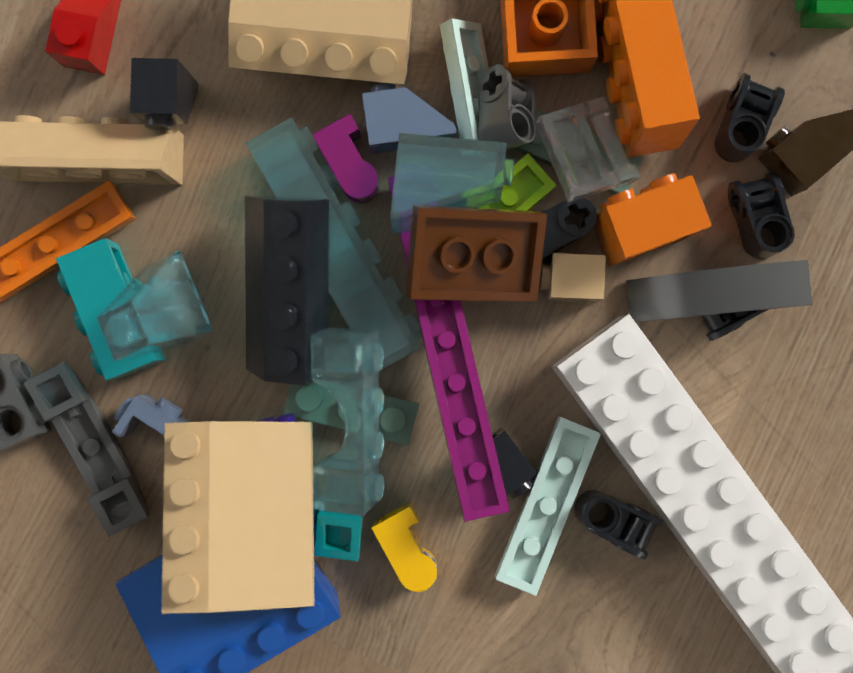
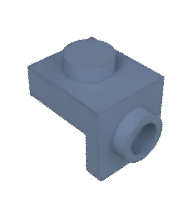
M148 394L136 395L133 399L127 398L117 410L114 419L118 423L112 433L118 437L131 435L141 420L165 436V423L190 421L180 416L183 410L166 398L160 397L157 401Z

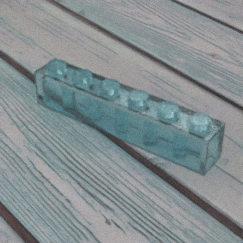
M291 117L246 142L276 197L329 199V293L374 373L380 372L419 350L421 346L417 340L422 338L421 329L413 314L411 313L404 317L396 304L403 297L392 277L389 276L382 279L375 264L381 262L382 259L370 238L362 242L354 227L361 222L350 202L346 201L340 204L333 189L340 185L328 163L319 167L312 154L319 147L307 126L305 125L298 129Z

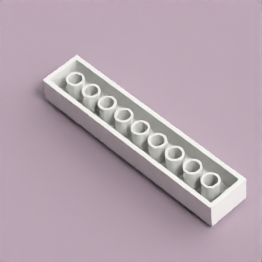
M630 314L617 317L551 366L598 432L601 433L603 439L661 518L664 519L671 532L775 673H853L852 616Z

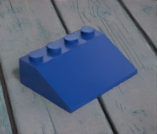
M163 554L116 582V587L159 673H248L341 618L338 592L315 558V606L162 614Z

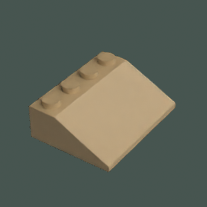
M230 0L228 20L229 68L404 85L408 71L413 0Z
M205 421L165 423L162 614L315 606L312 422Z

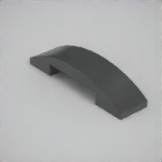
M808 260L735 266L626 280L629 312L636 323L813 305Z
M62 362L24 382L44 421L51 419L91 491L92 496L88 498V501L108 537L148 517L150 514L127 457L98 405L66 362Z

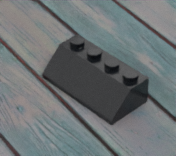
M245 196L246 369L263 381L308 385L328 375L329 199Z

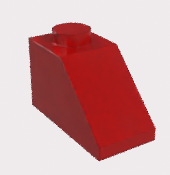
M61 0L53 11L45 52L63 67L105 75L121 0Z

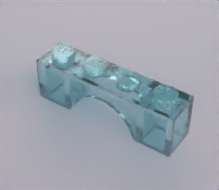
M327 328L311 335V380L326 388L336 398L343 411L346 424L345 439L339 452L330 454L313 467L314 510L364 516L382 499L385 482L383 475L379 474V458L384 450V435L382 432H379V415L384 406V393L379 388V371L383 365L384 351L382 345L379 344L378 331Z

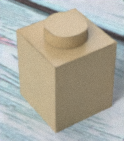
M552 253L547 258V264H541L539 289L546 290V300L584 302L604 300L606 255Z

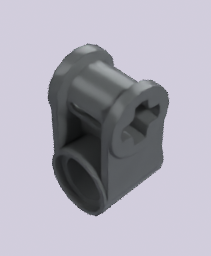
M499 64L491 66L486 70L479 82V124L477 134L484 151L489 155L497 156L527 144L535 138L536 89L529 80L516 79L511 76V72L505 66Z

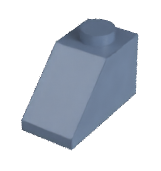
M390 83L373 86L371 92L362 93L371 154L455 143V124L406 87L396 88L395 84Z

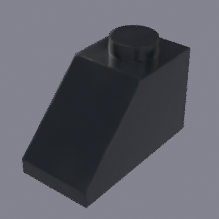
M131 58L130 113L142 123H145L146 128L152 130H172L173 124H187L198 93V82L178 59Z

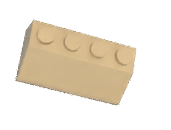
M18 115L14 116V122L0 121V176L13 182L103 184L110 180L115 184L183 185L184 135L174 125L172 130H152L146 128L145 123L128 124L127 120L116 117L101 118V124L85 123L84 119L72 116H61L57 118V123L42 122V119L38 117Z

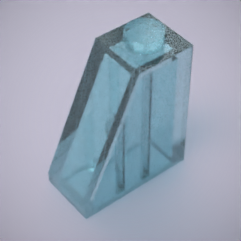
M399 133L390 215L392 233H403L411 230L413 205L479 208L500 201L503 186H511L514 159H506L507 143Z
M175 251L143 268L97 317L114 361L182 346L213 331L181 251Z

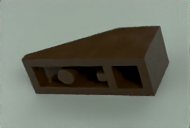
M853 109L805 121L792 130L785 125L765 142L770 149L758 159L769 172H776L779 175L784 189L791 197L809 189L853 150Z

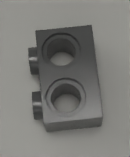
M0 354V374L4 381L0 392V454L7 453L52 432L49 422L44 421L24 385V382L32 379L33 375L25 360L19 358L18 354ZM14 411L22 419V427L18 433L10 425V418Z

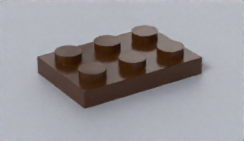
M413 205L405 295L409 299L537 302L547 214L541 211Z

